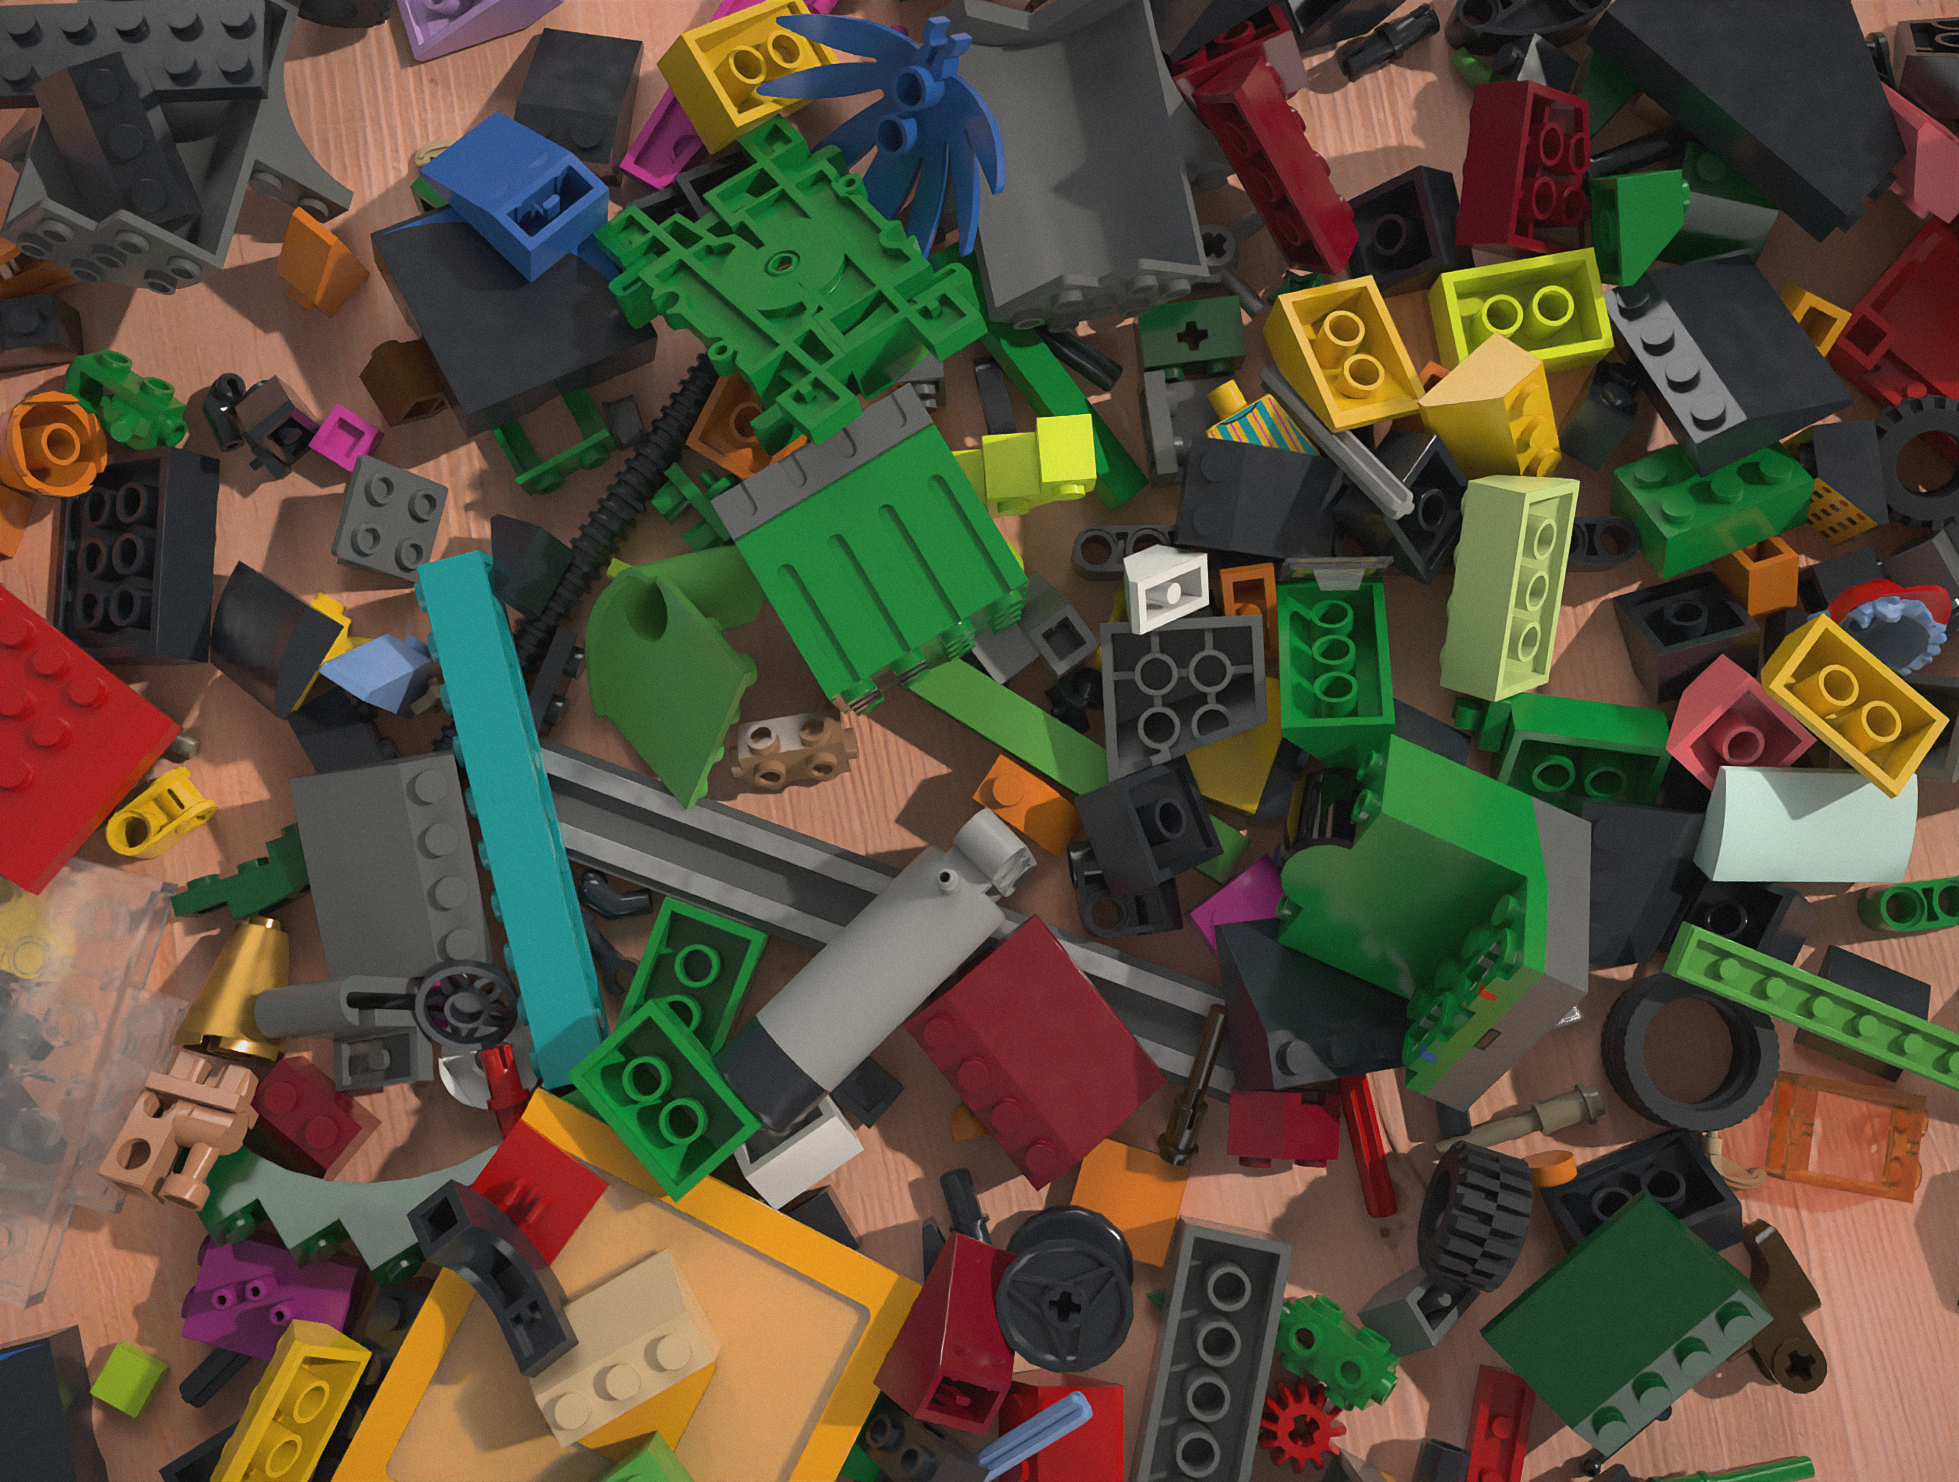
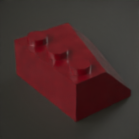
M1277 1L1173 65L1164 58L1170 76L1182 98L1207 129L1210 128L1190 94L1238 58L1262 56L1263 60L1268 61L1280 77L1281 86L1279 89L1285 100H1289L1296 95L1298 90L1310 85L1293 31Z
M1531 80L1475 84L1473 105L1469 113L1470 130L1467 153L1462 167L1463 183L1460 206L1455 220V245L1521 260L1592 248L1585 247L1584 221L1592 219V200H1585L1582 189V174L1591 165L1588 100Z

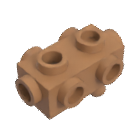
M824 691L821 692L813 713H802L794 716L736 725L737 746L729 748L733 776L735 778L745 776L749 788L763 786L771 790L781 789L790 781L815 778L823 782L834 780L840 773L852 772L850 759L859 758L855 728H845L840 709H837L828 700Z

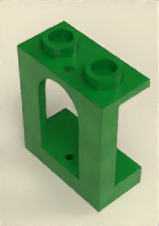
M587 388L561 394L580 428L583 441L546 462H542L536 455L517 418L492 428L494 435L518 476L515 478L516 482L530 496L536 493L538 495H546L556 491L565 484V477L581 468L587 471L603 465L610 459V452L617 449L613 435Z

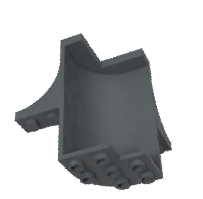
M77 0L76 3L139 0ZM267 0L272 9L268 99L159 103L204 212L162 226H156L126 210H118L100 223L89 219L41 108H27L18 122L0 141V159L10 163L12 168L20 173L0 231V237L15 243L19 251L30 257L49 259L69 268V273L83 282L100 284L104 280L120 285L149 289L162 295H173L176 289L198 284L223 270L247 185L255 192L264 196L275 197L294 207L295 210L298 206L301 207L315 220L323 224L348 211L354 192L335 180L311 155L294 126L286 102L283 76L284 63L302 0Z
M955 0L929 17L945 16L951 21L946 31V40H948L949 35L965 32L973 38L966 53L959 58L957 75L972 85L984 99L996 120L1003 143L1005 187L1002 193L992 195L978 161L980 210L974 247L990 321L1013 323L1014 329L1017 330L1048 325V330L1051 333L1065 332L1079 326V322L1119 313L1121 318L1142 316L1151 311V303L1159 300H1173L1184 297L1191 293L1190 286L1210 277L1190 185L1197 186L1199 191L1215 190L1228 183L1227 177L1235 174L1213 133L1194 115L1176 88L1159 46L1149 0H1055L1035 14L983 0ZM949 144L946 194L933 246L943 243L946 240V234L959 228ZM914 198L895 219L901 221L905 234Z

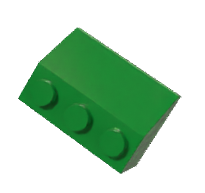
M1525 692L1509 697L1512 706L1500 752H1492L1490 778L1561 810L1564 809L1566 794L1653 804L1672 757L1665 749L1670 732L1663 710Z
M663 998L650 999L571 1069L566 1076L673 1201L677 1203L760 1130L764 1124L744 1106L724 1082L713 1064V1056Z

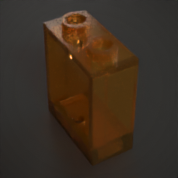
M1777 1071L1778 1076L1776 1079L1764 1168L1767 1176L1788 1182L1913 1203L1914 1191L1919 1188L1922 1180V1167L1918 1161L1921 1138L1926 1134L1929 1124V1115L1925 1108L1926 1096L1798 1073ZM1818 1091L1892 1104L1882 1183L1808 1170Z

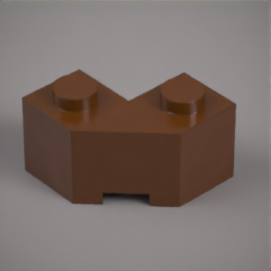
M420 339L399 343L398 340H389L380 344L372 351V358L359 377L389 427L429 419L448 408L443 400L446 397L434 376L431 359Z

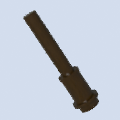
M1220 1004L1210 1005L1184 1092L1175 1096L1166 1132L1162 1133L1157 1140V1145L1160 1148V1157L1172 1165L1186 1166L1199 1153V1146L1196 1141L1204 1116L1208 1111V1105L1204 1098L1227 1027L1225 1006Z

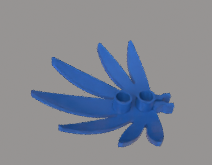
M796 14L777 17L776 23L779 26L796 34L846 53L875 58L877 62H844L805 69L760 85L756 89L757 93L770 97L823 99L858 95L881 89L884 92L882 99L865 108L835 129L810 150L811 155L827 145H836L841 149L848 169H851L876 145L879 151L862 180L868 194L867 201L887 221L895 220L921 169L907 225L906 237L908 239L912 235L916 236L922 256L928 260L944 206L948 176L949 144L959 227L960 257L970 255L975 242L980 210L978 161L992 195L1002 193L1005 187L1004 148L996 120L981 95L965 79L957 75L959 58L966 53L973 38L965 32L949 35L948 40H946V31L951 21L945 16L927 18L922 34V45L894 29L855 17L831 14Z

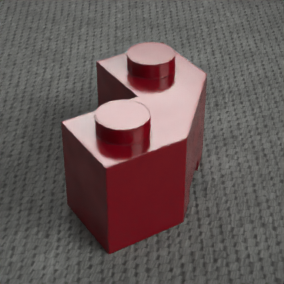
M1233 1085L1230 1092L1227 1155L1239 1156V1165L1245 1167L1271 1168L1272 1159L1295 1160V1165L1327 1167V1160H1338L1341 1091L1288 1087L1287 1090L1236 1089V1086Z

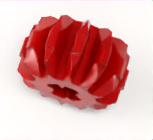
M1298 1376L1295 1381L1294 1391H1290L1283 1379L1277 1380L1275 1384L1280 1396L1275 1400L1269 1394L1265 1395L1264 1407L1269 1412H1262L1259 1428L1264 1431L1259 1434L1257 1443L1262 1450L1272 1449L1270 1460L1277 1467L1289 1459L1292 1471L1296 1474H1301L1304 1469L1305 1459H1309L1316 1470H1322L1324 1463L1319 1454L1325 1450L1332 1456H1339L1340 1449L1330 1437L1346 1435L1347 1428L1344 1423L1335 1420L1343 1412V1409L1330 1400L1327 1401L1328 1398L1324 1394L1326 1386L1323 1383L1314 1386L1310 1391L1308 1380ZM1298 1415H1302L1305 1418L1304 1425L1306 1430L1300 1434L1295 1432L1293 1418Z

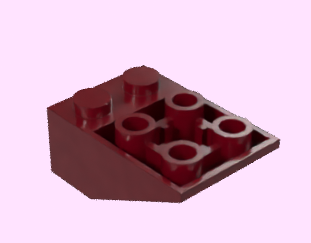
M952 1230L918 1297L913 1302L911 1310L895 1341L887 1352L873 1384L914 1418L985 1436L1012 1382L1015 1350L1009 1346L997 1322L996 1293L1004 1270L1018 1255Z

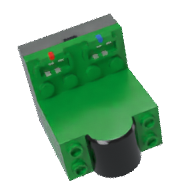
M1390 734L1377 752L1370 750L1366 754L1359 770L1347 767L1324 768L1306 775L1294 786L1288 800L1276 869L1278 885L1283 891L1275 911V917L1281 919L1277 942L1409 999L1406 1016L1411 1020L1410 1029L1406 1033L1402 1050L1403 1065L1406 1066L1404 1087L1465 1112L1588 994L1591 823L1396 735Z

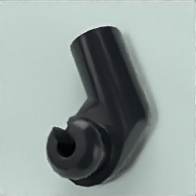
M235 373L220 375L212 384L202 405L203 415L222 452L237 450L245 444L242 433L235 421L238 413L234 407L244 400L246 385L242 377Z

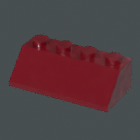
M1262 56L1238 58L1190 95L1289 268L1336 276L1344 270L1360 237L1352 222L1354 212L1347 200L1336 193L1328 178L1330 176V168L1327 162L1317 151L1312 149L1304 135L1306 125L1303 118L1295 108L1288 106L1279 89L1281 80L1275 68L1268 61L1263 60Z

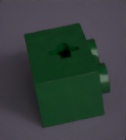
M1239 295L1152 305L1150 312L1134 317L1133 320L1140 379L1144 372L1164 370L1165 383L1184 381V376L1204 374L1205 378L1230 376L1235 374V370L1241 369L1247 356ZM1183 337H1190L1192 344L1198 345L1197 350L1189 351L1188 344L1181 342Z

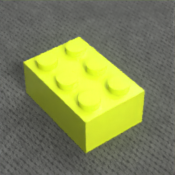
M1594 247L1442 273L1427 293L1442 367L1449 371L1455 369L1495 332L1543 361L1545 374L1596 365L1615 347Z

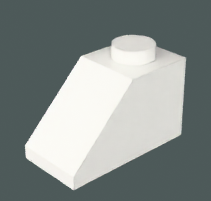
M1155 545L1123 558L1126 610L1132 633L1142 635L1209 605L1207 553Z

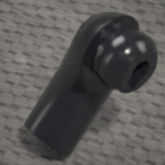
M596 869L585 871L579 878L577 895L580 902L605 920L613 921L653 913V901L648 888L619 893L608 884L605 873Z

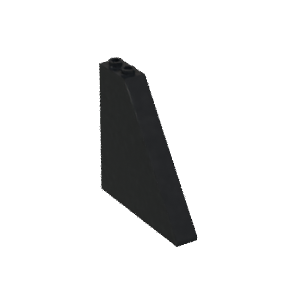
M1615 0L1604 11L1585 41L1588 46L1819 243L1836 227L1846 233L1869 209L1861 201L1867 196L1875 202L1898 178L1891 170L1907 154L1851 0Z

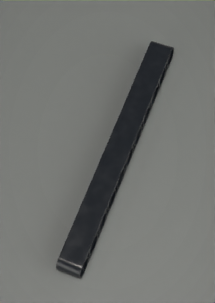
M1574 517L1566 572H1603L1617 567L1633 557L1639 549L1641 540L1639 530L1632 521L1625 517ZM1336 521L1331 558H1348L1341 550V540L1345 538L1354 539L1342 521ZM1175 524L1092 526L1081 531L1074 540L1071 564L1076 574L1085 580L1124 581L1123 558L1133 555V546L1136 544L1148 542L1154 546L1162 545L1185 549V546L1173 545ZM1601 533L1610 535L1617 542V555H1611L1602 548L1600 542ZM1090 543L1100 544L1107 550L1109 559L1100 565L1089 564L1082 557L1081 549ZM1362 547L1363 558H1380ZM1210 550L1211 557L1207 561L1208 579H1219V570L1268 562L1273 563L1275 578H1300L1277 576L1323 572L1321 575H1344L1347 573L1329 571L1369 568H1284L1289 560L1261 557L1259 561L1248 562L1242 559L1238 553ZM1449 555L1436 575H1455L1456 567L1452 555ZM1384 560L1366 576H1405L1407 574ZM1313 576V577H1352V576Z

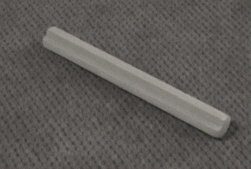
M1276 362L1269 368L1263 367L1259 374L1263 379L1261 387L1274 397L1290 417L1390 519L1399 520L1404 514H1410L1413 511V494L1349 430L1332 433L1281 375Z

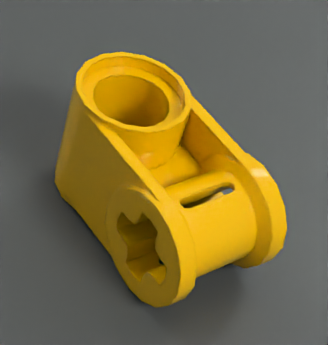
M179 766L161 775L145 792L115 813L108 821L106 839L110 847L117 853L142 859L157 858L188 833L193 832L208 822L218 811V806L213 800L204 799L189 780L192 775L186 766ZM144 821L148 834L145 841L136 847L132 841V832L138 823Z

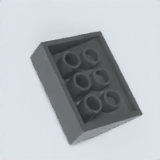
M453 748L289 778L329 979L352 975L403 978L423 977L438 967L440 963L449 959L454 961L476 960L487 964L494 963Z

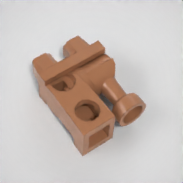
M180 1051L166 1074L151 1071L144 1085L147 1091L136 1102L97 1174L119 1193L159 1204H164L166 1200L185 1209L202 1211L210 1194V1189L203 1181L219 1155H229L239 1150L243 1145L242 1141L247 1129H253L259 1116L250 1105L259 1080L251 1070L229 1064L225 1066L215 1088L204 1085L212 1066L207 1060L197 1055ZM182 1147L190 1148L181 1174H171L183 1149Z

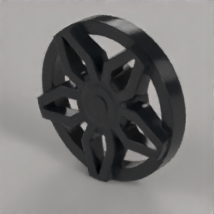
M449 959L440 963L438 967L429 972L421 982L415 999V1013L422 1029L436 1042L456 1050H483L500 1043L513 1030L518 1018L517 1006L519 995L514 984L509 979L508 973L502 968H496L476 960L454 961ZM469 974L478 975L474 984H470ZM450 975H454L461 984L456 986L452 983ZM440 980L442 990L426 995L429 989ZM490 981L495 983L494 987L487 991L481 988V986ZM502 991L508 1000L509 1007L497 999ZM439 1002L445 1004L444 1007H443V1006L432 1005V1004H436V1003H439ZM489 1011H495V1012H497L498 1014H500L501 1016L493 1015V1014H490V1013H488V1012H489ZM431 1017L442 1020L448 1019L451 1033L437 1025ZM481 1024L485 1027L498 1028L489 1034L474 1037ZM461 1028L468 1029L464 1036H462Z

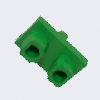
M676 463L664 472L669 482L651 500L654 507L670 525L675 523L691 508L698 513L702 520L682 536L694 552L726 544L737 546L710 500L742 483L741 480L733 473L719 479L711 469H707L699 477V480L708 489L704 495Z

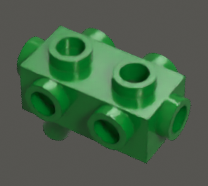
M102 350L99 353L75 356L74 361L66 370V384L62 393L71 394L80 401L76 403L88 414L94 413L101 422L102 428L109 432L116 441H119L124 448L129 451L163 446L175 447L182 441L188 428L187 423L181 419L186 405L173 397L175 388L171 384L159 378H143L131 370L132 360L116 351Z
M1317 1294L1314 1298L1312 1295L1299 1298L1295 1304L1287 1300L1282 1305L1277 1330L1278 1334L1274 1346L1282 1352L1279 1358L1280 1363L1297 1376L1307 1378L1309 1373L1321 1380L1327 1385L1324 1390L1325 1396L1344 1410L1353 1411L1356 1406L1363 1411L1374 1405V1403L1382 1406L1388 1400L1399 1381L1395 1374L1396 1366L1401 1359L1389 1351L1391 1344L1374 1330L1367 1327H1362L1359 1330L1342 1318L1345 1314L1344 1310L1325 1296ZM1303 1328L1309 1329L1313 1333V1347L1298 1337Z

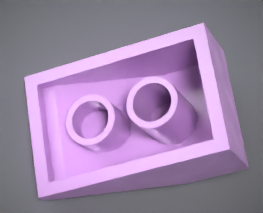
M396 0L414 57L421 62L526 28L565 2V0Z

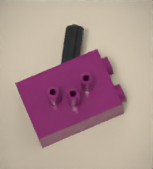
M257 1229L250 1237L237 1243H228L220 1249L211 1235L208 1234L204 1238L197 1255V1264L201 1266L196 1286L189 1290L182 1305L181 1317L186 1320L181 1337L216 1346L217 1348L180 1384L181 1398L187 1404L190 1403L196 1408L202 1407L252 1357L271 1362L276 1352L278 1341L287 1331L292 1319L328 1324L351 1339L370 1275V1270L362 1257L337 1251L322 1262L309 1263L300 1269L278 1234Z

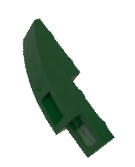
M298 823L282 828L281 833L283 837L265 842L271 863L268 857L258 858L237 865L238 874L220 880L218 874H212L187 882L188 891L170 897L175 917L197 918L229 907L232 920L249 921L250 916H265L311 893Z

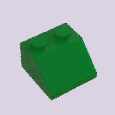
M1682 169L1652 170L1588 179L1589 200H1592V219L1590 220L1592 247H1594L1601 284L1621 287L1634 285L1684 225V212L1688 211L1690 206V188L1687 180L1682 179Z

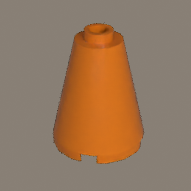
M49 391L36 393L23 399L0 414V485L54 498H66L87 492L94 486L90 484L97 473H102L107 464V440L101 422L94 413L88 414L76 403L80 400L71 394Z

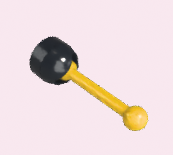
M1120 588L1113 593L1112 602L1114 608L1108 623L1119 622L1123 610L1126 608L1124 588ZM1101 647L1095 656L1092 667L1079 670L1070 680L1075 692L1088 701L1087 708L1094 710L1104 709Z

